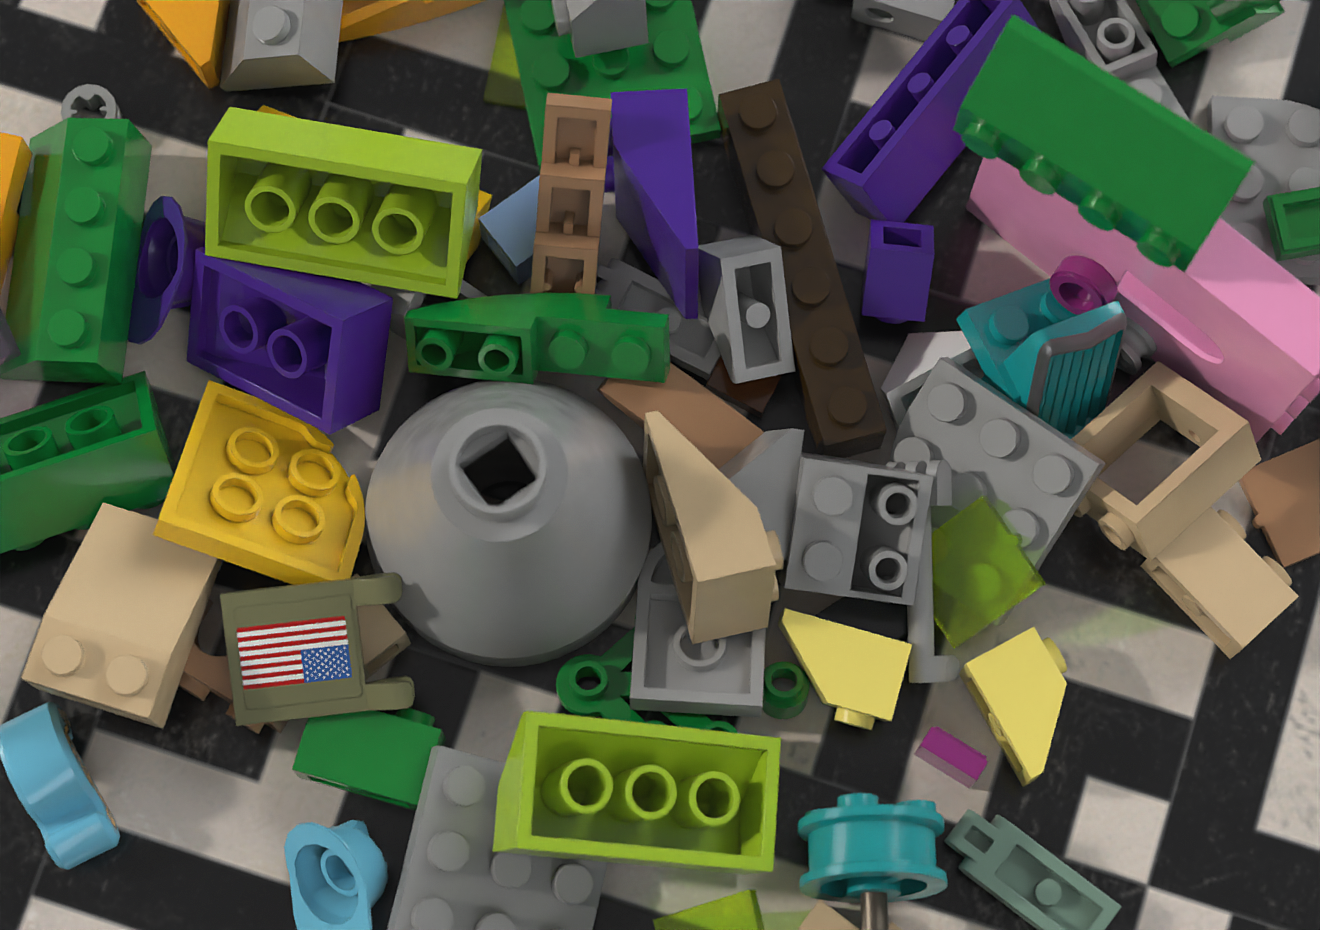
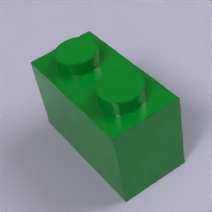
M410 708L397 709L395 716L375 710L308 717L292 770L301 779L416 811L431 749L434 746L444 747L446 737L442 729L433 727L435 717Z

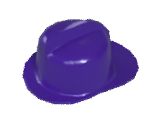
M160 196L152 203L145 217L140 239L128 341L130 343L142 345L151 340L162 327L170 309L191 305L195 251L197 248L205 246L206 222L184 216L181 206L173 197Z

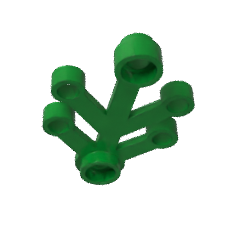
M635 627L602 656L592 654L579 655L570 659L562 666L556 679V691L558 699L565 709L582 717L594 718L602 716L604 719L666 725L654 720L645 722L634 710H630V706L624 701L630 700L632 672L625 671L633 662ZM785 661L772 663L764 669L762 710L767 715L776 719H790L799 715L807 705L810 687L808 676L804 670L794 663ZM583 677H595L600 681V684L595 689L585 690L580 688L577 682ZM778 678H786L792 680L795 687L790 691H780L773 686L772 682ZM662 712L677 727L738 733L731 724L724 721L712 722L705 714Z

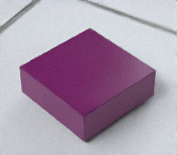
M932 726L914 753L915 756L967 788H970L978 780L988 763L985 755L938 726H935V728Z

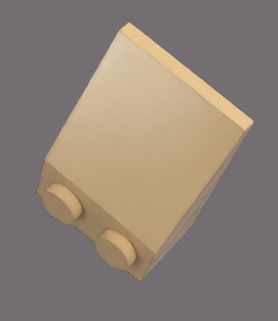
M659 411L645 413L643 470L649 487L651 511L692 644L767 628L771 602L779 599L775 570L783 569L781 545L775 530L765 532L758 508Z
M103 503L44 614L21 679L38 690L163 729L222 559L153 536L158 519Z

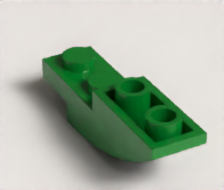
M525 293L476 297L409 310L404 317L409 372L533 384L539 371L665 383L670 371L669 314L612 309L611 295Z

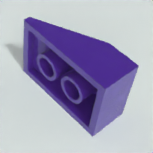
M687 88L610 92L612 110L604 193L615 192L616 218L685 319H698L699 247Z
M202 246L195 251L186 362L331 435L380 409L393 297L357 281L205 256V246Z

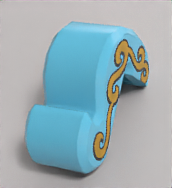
M49 701L0 725V757L20 801L38 825L50 856L58 867L69 870L116 847L120 839V833L112 813L72 742L73 735L70 720L58 704Z

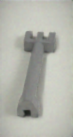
M932 460L928 465L925 461H910L907 464L904 462H888L885 466L933 476L914 606L907 605L908 643L912 644L908 658L909 683L955 681L960 672L958 658L955 655H934L931 506H952L951 467L946 460Z

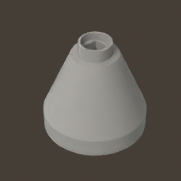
M482 380L459 386L426 403L412 414L389 440L377 461L367 491L365 535L372 566L376 574L396 572L400 575L403 592L399 601L391 603L393 608L418 635L435 647L453 656L483 665L515 667L540 664L565 656L591 642L618 618L630 602L638 587L639 575L650 551L652 512L649 487L641 462L629 440L614 421L591 402L567 389L535 380L533 384ZM505 481H515L529 485L500 506L487 505L479 494L487 487Z

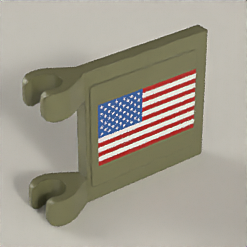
M387 572L349 579L221 593L220 600L236 726L368 710H395L410 707L415 697L414 682L411 677L398 676L366 682L357 606L390 604L399 601L403 592L400 575L396 572Z

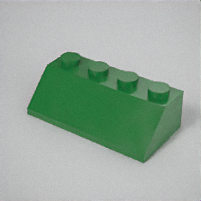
M1014 14L1003 29L961 104L953 129L961 134L963 143L974 153L987 159L998 157L1019 170L1022 180L1034 190L1045 195H1053L1054 193L1060 195L1076 205L1079 214L1091 225L1104 231L1115 229L1136 242L1138 251L1151 262L1167 268L1173 265L1184 273L1255 163L1254 160Z
M66 118L30 138L29 149L33 155L22 193L0 352V378L7 380L122 384L152 145L129 119Z
M145 371L124 377L122 384L105 383L0 418V554L13 549L17 551L31 549L42 543L46 538L73 529L87 530L91 527L103 503L130 511L136 508L143 510L154 508L165 502L176 471V465Z

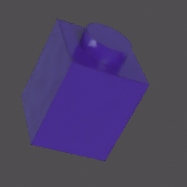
M871 219L862 280L861 315L873 316L882 322L891 324L904 323L908 320L925 321L935 255L934 226Z

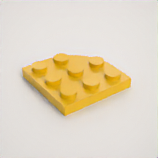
M208 380L153 536L293 585L351 578L365 526L364 499L355 474L349 478L342 465L331 453L334 444L320 430L255 396Z

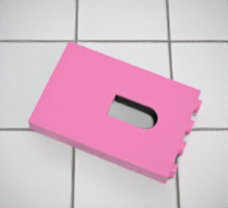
M983 157L966 209L1050 277L1062 260L1072 255L1089 258L1103 266L1114 278L1117 285V295L1112 302L1119 301L1126 316L1147 331L1157 345V351L1150 358L1155 362H1161L1249 421L1256 443L1270 428L1281 435L1320 392V297L1224 220L1219 218L1184 273L1173 265L1167 268L1151 262L1138 251L1136 242L1115 229L1104 231L1091 225L1082 218L1076 205L1056 193L1045 195L1034 190L1022 180L1019 170L998 157L995 159Z

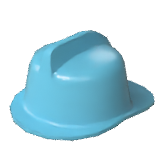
M350 820L339 826L327 828L314 822L299 823L288 833L284 845L286 865L290 876L293 914L297 930H372L370 909L385 890L388 872L380 849L369 837L366 824L360 820Z

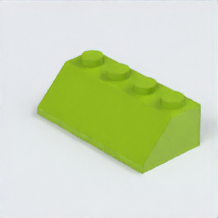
M229 107L208 139L205 256L457 299L461 289L478 207L482 149Z
M524 711L498 784L493 852L743 875L773 872L781 738Z

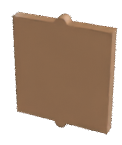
M1320 439L1254 466L1238 481L1255 515L1252 525L1257 529H1262L1277 562L1283 568L1320 553Z

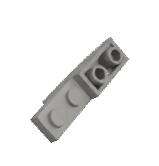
M1049 0L1063 39L1069 49L1190 122L1157 69L1158 52L1126 0Z

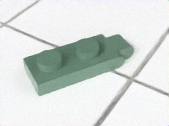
M967 809L944 840L953 850L964 857L958 866L961 872L1037 930H1105L1122 907L1000 815H996L992 822L989 823L974 811Z

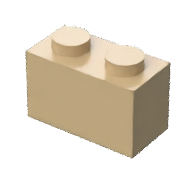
M1209 507L1152 561L1146 559L1141 567L1231 659L1299 596L1289 587L1292 585V580L1285 569L1268 556L1261 558L1244 541L1246 532L1232 515L1221 509L1216 512L1212 507Z

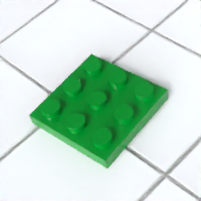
M503 0L539 172L542 163L545 107L548 93L611 99L610 92L687 88L691 144L720 138L721 127L691 0H645L649 43L578 58L575 57L570 34L558 35L551 0Z

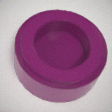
M1072 255L1064 258L1049 281L1050 289L1055 299L1065 309L1076 315L1109 304L1117 295V285L1111 274L1097 262L1083 256Z

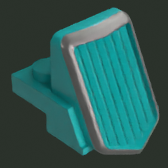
M1049 278L965 309L956 320L985 374L981 378L983 381L1070 439L1076 436L1107 407L1127 324V316L1119 301H1114L1076 315L1065 309L1055 299L1050 289Z

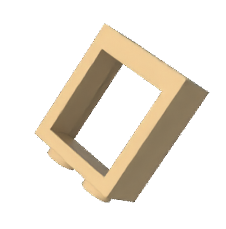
M1159 361L1071 439L1106 463L1099 475L1160 420L1200 447L1138 505H1135L1097 476L1074 513L1077 517H1082L1085 513L1098 522L1102 532L1114 545L1122 550L1131 546L1150 561L1261 461L1249 421Z

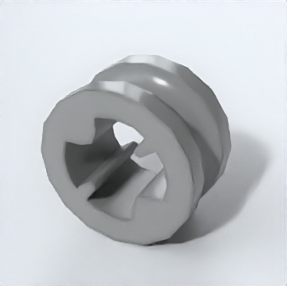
M85 84L76 87L67 94L62 102L61 116L63 120L66 118H81L79 112L84 107L92 111L100 107L104 118L122 119L114 97L107 89L98 85Z
M1127 317L1126 330L1117 368L1134 375L1142 368L1141 357H1151L1157 351V345L1147 331Z

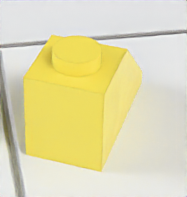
M786 608L781 611L777 625L800 666L808 676L809 682L821 703L837 708L834 720L867 730H872L875 719L883 722L892 720L912 644Z
M1035 627L967 662L959 673L1022 786L1034 781L1044 771L1067 685L1062 676L1067 671V666L1060 650L1049 637L1042 640Z

